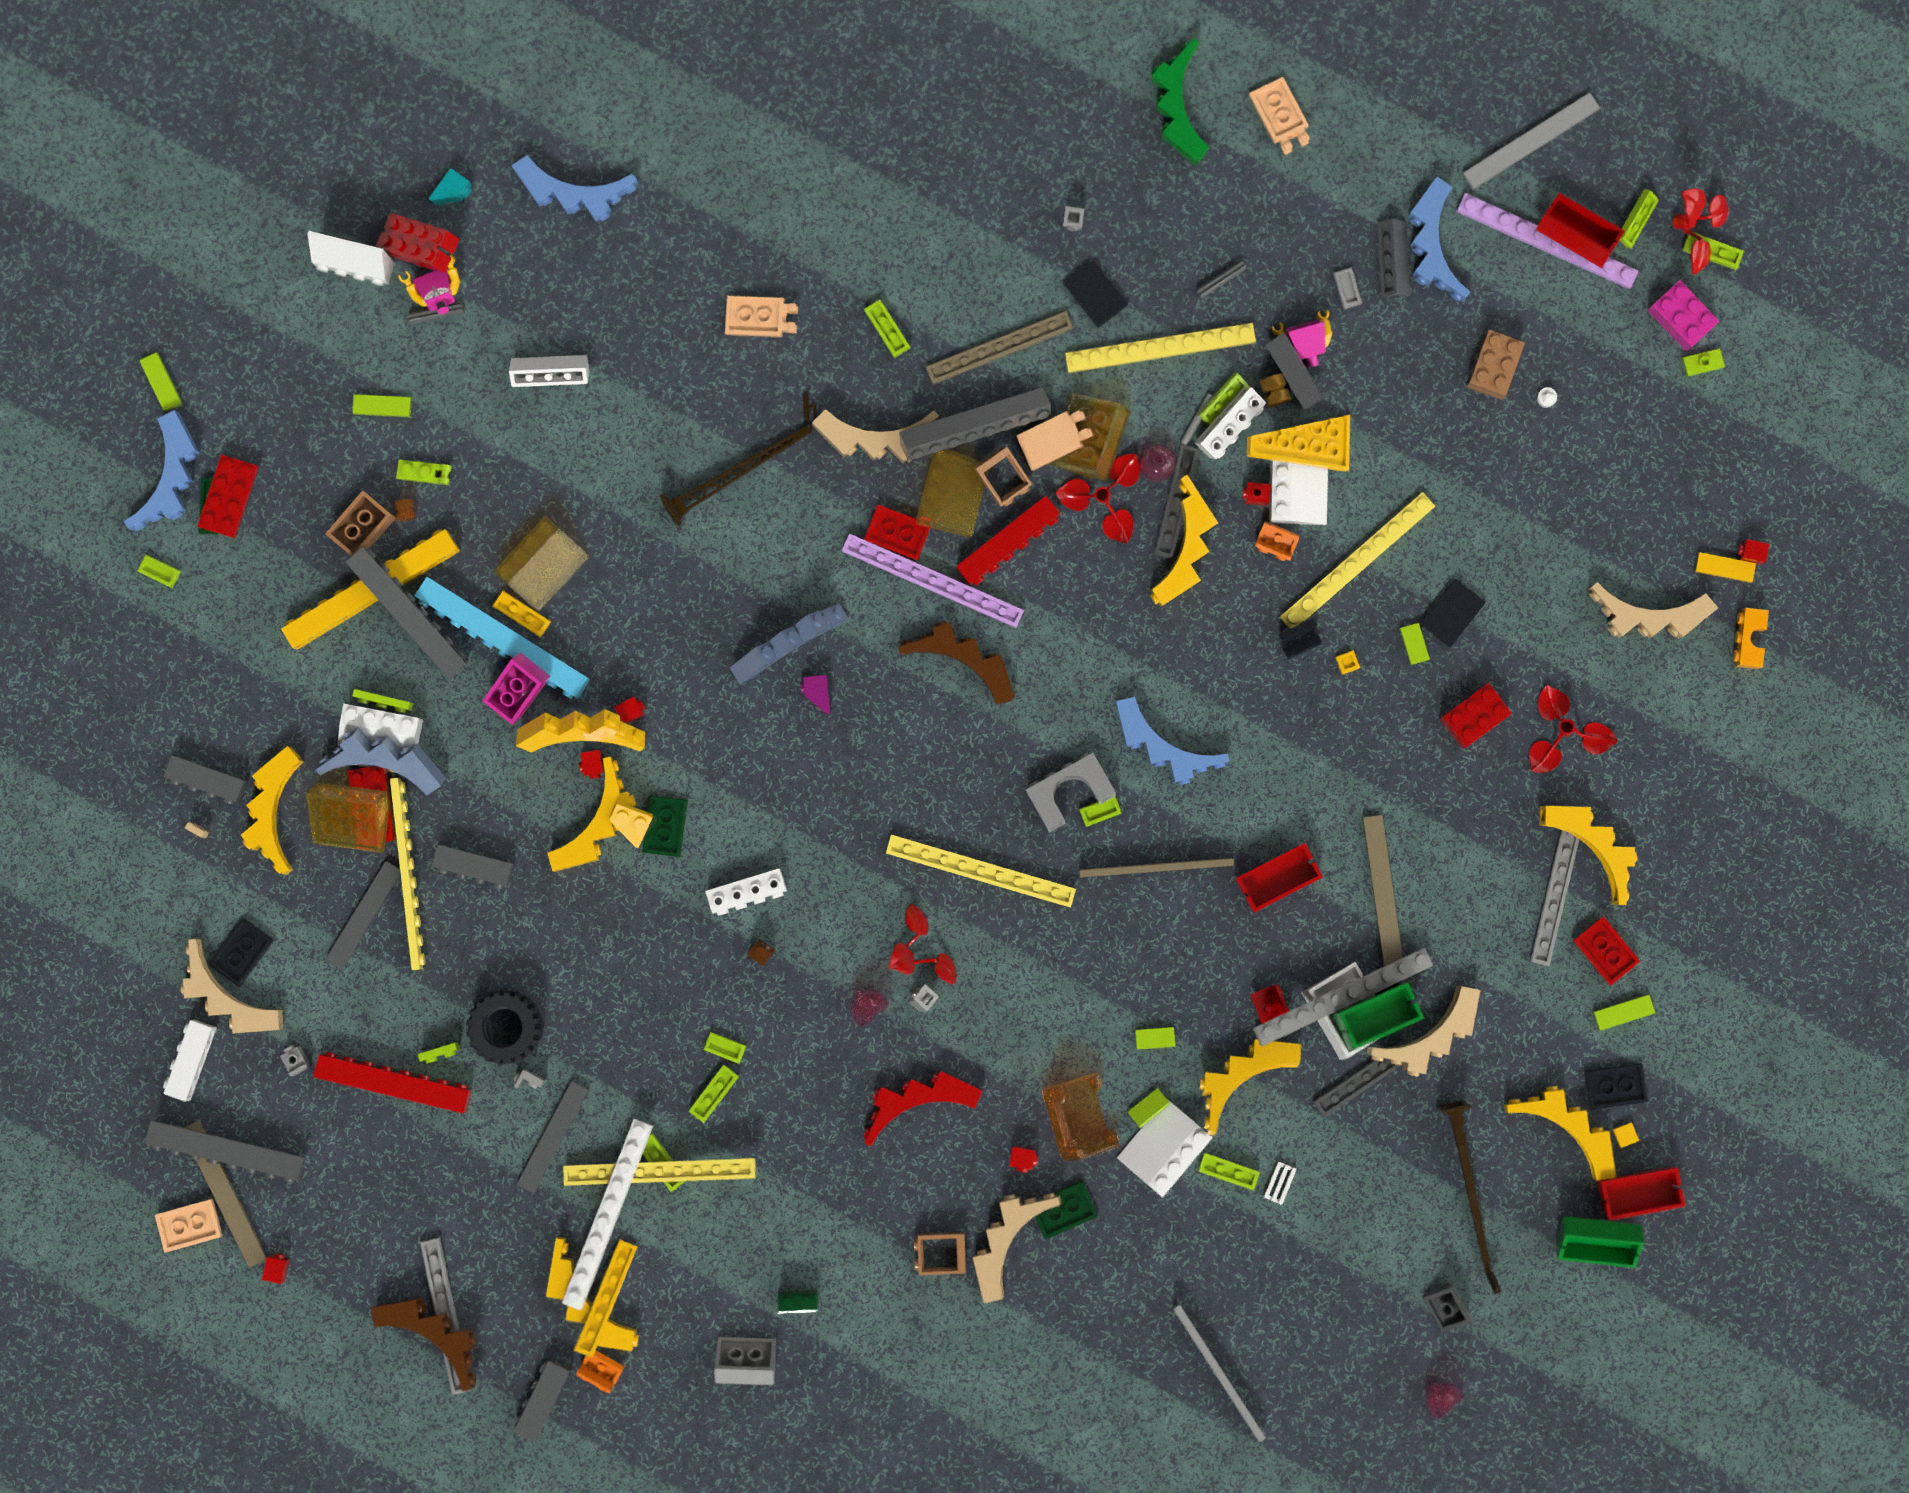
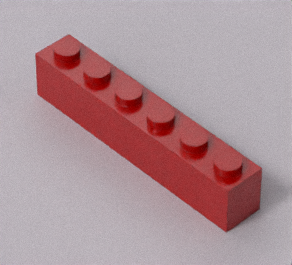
M1047 496L1043 497L957 565L956 569L970 587L973 584L975 586L979 585L984 581L983 576L988 572L992 574L1000 568L998 564L1003 560L1008 562L1015 556L1013 553L1017 549L1023 550L1030 544L1028 541L1031 538L1037 539L1044 533L1043 529L1045 527L1055 525L1059 521L1060 512Z

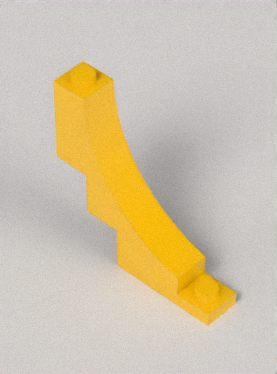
M1188 475L1178 480L1180 482L1178 485L1184 495L1186 493L1188 495L1187 498L1180 501L1184 520V533L1180 552L1167 575L1150 589L1152 601L1160 606H1163L1201 581L1191 564L1209 553L1200 535L1218 524Z
M557 1237L555 1241L546 1297L564 1300L575 1271L573 1259L563 1257L568 1251V1243H566V1238ZM586 1298L582 1310L568 1306L566 1320L585 1323L593 1304ZM608 1318L597 1346L632 1351L634 1346L637 1347L639 1335H636L637 1329L623 1326Z

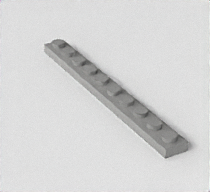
M1423 948L1253 1028L1260 1045L1264 1046L1433 966L1426 949Z

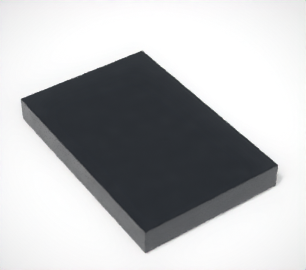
M1094 261L1063 283L1064 287L1098 329L1128 306L1125 299Z
M1455 579L1420 625L1450 648L1486 602Z
M242 918L208 965L235 985L241 987L275 940L247 919Z
M1643 1063L1584 1071L1590 1110L1648 1102Z

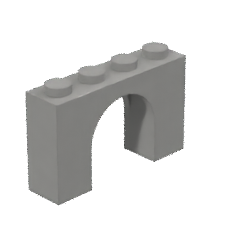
M1086 753L1078 758L1079 761L1073 764L1071 762L1065 764L1061 771L1057 773L1051 772L1041 782L1035 781L1028 785V789H1026L1027 795L1049 833L1066 824L1054 801L1056 789L1063 782L1076 779L1086 783L1099 805L1116 796L1114 788L1094 753L1090 755Z

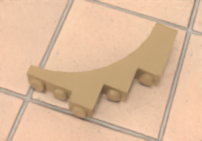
M825 409L812 422V426L843 457L847 454L851 456L858 449L856 446L859 445L873 461L876 458L881 459L887 453L885 449L888 448L904 463L907 458L900 445L899 432L936 421L939 415L932 411L924 419L909 427L895 431L874 432L852 427L840 421Z
M1598 582L1588 589L1592 600L1598 601L1601 604L1603 613L1607 617L1611 616L1612 619L1606 624L1609 626V632L1618 638L1624 636L1636 625L1639 626L1638 631L1642 636L1651 638L1667 625L1669 633L1679 639L1718 609L1706 593L1681 607L1667 610H1648L1620 601L1608 593Z
M201 939L188 940L189 944L186 945V952L189 955L190 963L187 965V971L191 978L183 979V983H181V993L184 994V998L207 997L205 1010L208 1012V1016L231 1014L232 1018L229 1019V1027L233 1033L283 1029L282 1010H266L253 1007L229 994L216 981L208 968L203 954Z
M1456 986L1453 999L1446 1013L1436 1026L1425 1035L1413 1042L1397 1047H1368L1366 1054L1372 1055V1059L1383 1062L1384 1058L1391 1059L1390 1063L1402 1065L1403 1062L1402 1069L1408 1071L1407 1075L1419 1077L1420 1073L1426 1074L1429 1055L1441 1058L1442 1054L1449 1055L1452 1036L1464 1039L1465 1035L1472 1036L1480 990Z
M1054 1193L1043 1195L1041 1200H1036L1035 1197L1024 1200L1023 1204L1020 1196L1015 1197V1194L1003 1197L1004 1200L1000 1202L1004 1224L1001 1221L991 1223L990 1227L986 1230L991 1251L982 1249L977 1251V1255L973 1256L984 1303L1004 1298L1002 1282L1003 1265L1007 1250L1014 1236L1032 1217L1044 1210L1060 1205V1195L1055 1196Z

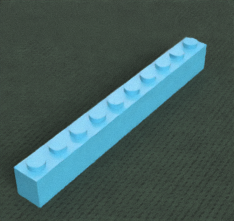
M426 577L415 594V597L419 599V604L426 608L430 605L435 609L434 613L441 618H444V616L451 619L449 623L457 628L463 626L467 629L465 633L473 638L479 636L483 639L481 643L487 647L492 648L495 646L499 649L498 653L503 657L508 658L511 656L514 658L521 652L551 676L546 684L554 689L557 686L563 689L562 694L570 699L573 696L578 699L590 681L586 676Z

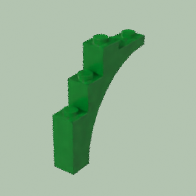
M1193 38L1191 42L1187 41L1182 46V52L1178 57L1175 55L1170 60L1169 65L1163 62L1160 66L1157 64L1151 71V82L1164 92L1156 100V103H1158L1156 110L1169 120L1161 130L1163 132L1161 138L1197 166L1208 153L1209 146L1198 136L1190 124L1182 97L1184 73L1200 43Z

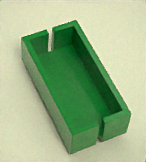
M1408 982L1333 1014L1340 1031H1345L1342 1036L1348 1050L1360 1048L1424 1019L1417 1002L1407 1003V1001L1415 999Z
M1564 1216L1556 1239L1557 1260L1636 1268L1639 1254H1641L1644 1245L1642 1225Z

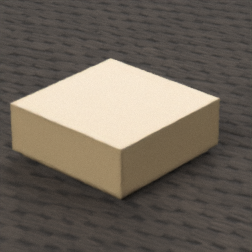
M188 822L185 826V829L201 838H206L209 834L208 830L196 823Z

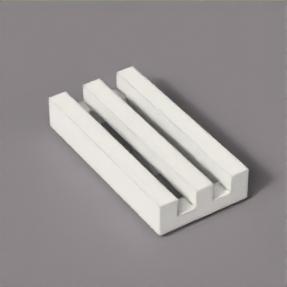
M1278 1161L1263 1197L1282 1205L1297 1169ZM1283 1167L1284 1169L1280 1176L1273 1196H1270L1269 1194L1272 1190L1280 1168ZM1288 1170H1290V1174L1288 1176L1280 1198L1277 1199V1195L1280 1191L1286 1173Z

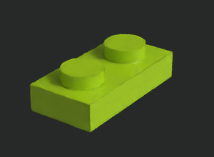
M452 1043L418 1054L420 1062L426 1061V1064L438 1061L437 1057L444 1055L445 1058L456 1055L455 1051L460 1050L459 1043Z

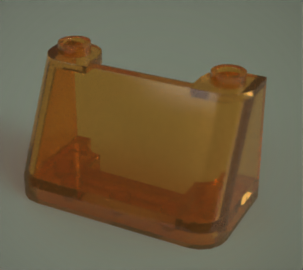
M1098 1072L1043 1088V1097L1059 1153L1066 1162L1082 1160L1119 1147L1117 1133L1112 1129H1106L1096 1094L1102 1086V1079Z

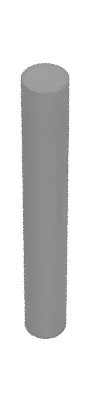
M1207 393L1180 444L1187 445L1202 420L1198 413L1212 399L1213 396Z

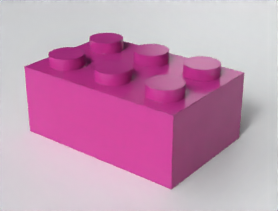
M1681 280L1647 310L1686 352L1720 322Z
M520 652L508 663L483 699V702L513 725L522 718L551 676Z

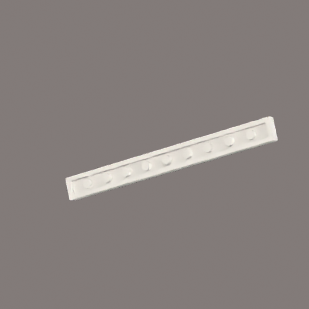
M637 1119L633 1120L565 1294L563 1304L578 1310H582L652 1131L653 1126Z

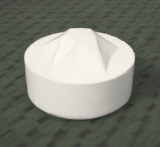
M1543 388L1537 395V402L1542 407H1551L1557 400V394L1552 388Z

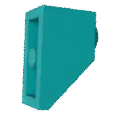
M450 169L428 199L434 205L459 202L470 195L472 185L466 178Z

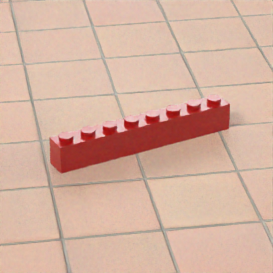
M325 1051V1054L318 1055L313 1078L459 1113L467 1112L472 1092L471 1089H467L468 1085L456 1083V1086L450 1085L448 1080L440 1078L437 1081L430 1080L428 1075L419 1074L417 1077L411 1075V1071L400 1069V1072L392 1071L393 1067L381 1065V1068L375 1067L373 1062L363 1060L362 1063L355 1062L356 1058L344 1056V1059L336 1057L337 1054Z

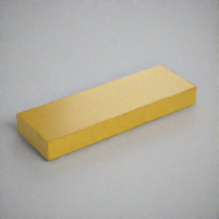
M1699 552L1695 572L1751 583L1753 582L1756 563Z
M505 591L501 592L493 604L494 608L539 637H542L551 623L550 620Z

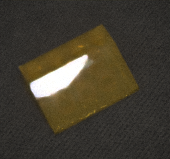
M1073 393L1067 412L1071 415L1077 411H1083L1086 418L1076 422V427L1079 432L1085 428H1090L1093 436L1081 441L1083 447L1050 462L1049 465L1090 479L1107 482L1131 411L1122 403Z
M947 449L933 453L917 514L916 525L972 538L985 487L973 469L980 461ZM989 469L984 472V475L986 476V478H987Z
M544 516L493 572L539 613L590 556L549 518Z
M317 782L306 792L313 844L379 853L384 852L389 811L387 791Z

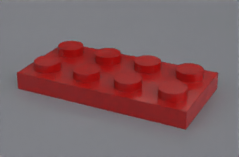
M221 454L197 527L235 539L259 466Z
M372 766L349 770L348 779L358 846L397 841L387 769Z

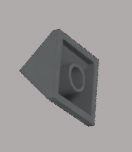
M1450 1283L1423 1297L1442 1332L1472 1322L1456 1289Z

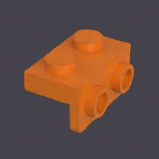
M1265 521L1256 540L1255 547L1260 552L1274 554L1279 560L1290 561L1300 535Z
M595 1350L593 1357L586 1355L576 1375L584 1381L595 1385L600 1390L610 1393L625 1366Z

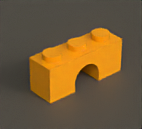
M1744 608L1738 613L1737 624H1739V631L1735 634L1737 650H1734L1733 653L1735 667L1763 668L1765 648L1755 647L1750 637L1753 631L1762 632L1767 630L1769 610Z

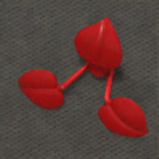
M1691 188L1681 192L1686 214H1676L1673 217V227L1675 229H1683V233L1698 239L1693 242L1691 247L1692 274H1697L1708 264L1711 257V249L1708 242L1703 241L1702 237L1691 232L1690 229L1696 226V220L1710 218L1712 227L1722 226L1728 217V203L1723 195H1716L1709 203L1710 215L1700 216L1706 205V195L1701 189Z
M1126 454L1115 459L1108 468V476L1115 480V482L1106 488H1097L1095 493L1089 495V485L1082 479H1073L1056 491L1060 502L1074 511L1085 510L1089 506L1088 498L1095 497L1098 502L1106 504L1112 515L1104 518L1102 524L1103 532L1110 539L1124 544L1128 543L1132 537L1134 521L1131 514L1125 509L1114 512L1109 504L1111 499V492L1109 490L1117 485L1118 482L1123 487H1129L1138 481L1140 468L1136 454Z
M1546 685L1539 696L1538 711L1542 718L1547 721L1555 718L1560 721L1558 726L1559 735L1552 746L1547 741H1538L1532 745L1529 751L1531 770L1536 773H1545L1555 769L1562 760L1561 751L1555 747L1562 736L1568 737L1573 732L1584 738L1582 741L1583 748L1590 754L1604 753L1615 745L1618 739L1608 727L1595 722L1587 724L1584 728V734H1582L1575 728L1572 720L1560 717L1566 715L1571 706L1567 695Z
M909 904L905 911V922L908 928L915 933V936L906 945L898 943L894 946L888 968L909 975L913 973L915 964L934 962L936 963L934 969L937 975L942 980L955 984L956 969L948 955L940 953L937 959L913 960V952L908 947L920 934L925 936L928 933V921L918 907Z

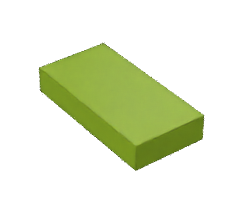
M145 555L137 570L170 588L174 587L181 571L148 555Z
M1419 623L1400 628L1410 665L1430 660Z
M1116 797L1101 805L1096 802L1079 809L1086 827L1122 813Z
M1174 1027L1135 1030L1137 1049L1176 1046Z
M710 1032L703 1050L740 1064L746 1045Z
M1157 1088L1129 1110L1128 1114L1141 1128L1169 1106L1170 1103Z

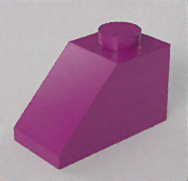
M827 675L803 677L804 682H800L801 694L805 693V697L825 714L831 715Z

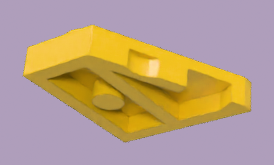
M617 801L610 814L609 821L636 848H639L653 818V814Z

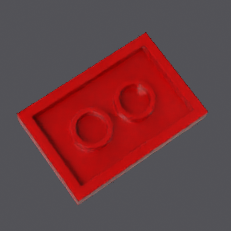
M877 505L864 540L918 561L931 525Z
M1604 916L1600 917L1572 940L1609 986L1641 962Z

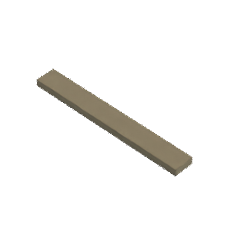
M1063 311L925 366L932 385L1072 330L1073 326L1067 311Z
M1378 815L1363 817V825L1383 966H1387L1403 958L1383 816Z
M1225 858L1080 869L1079 878L1234 866V859Z
M200 1120L184 1127L206 1133ZM200 1157L196 1161L248 1267L251 1268L266 1260L267 1255L221 1162L215 1165L207 1163L206 1158Z

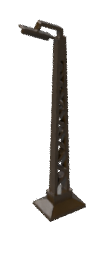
M807 391L806 394H803V418L809 422V407H813V419L815 420L816 405L808 404ZM806 426L681 497L678 495L670 500L664 495H659L660 500L680 530L681 518L689 514V510L811 433L814 427ZM758 458V463L751 462ZM746 464H747V465H752L750 468H748L747 470H745V465H746ZM742 467L741 473L734 472ZM728 474L736 476L726 482ZM724 477L722 485L713 484ZM707 486L717 488L706 495ZM703 489L702 498L693 495ZM690 498L696 500V502L686 508L682 500Z
M1465 1100L1438 1105L1436 1108L1443 1114L1448 1115L1449 1122L1452 1124L1486 1277L1493 1293H1502L1494 1272L1490 1270L1491 1266L1463 1128L1464 1119L1462 1113L1470 1109L1471 1105Z

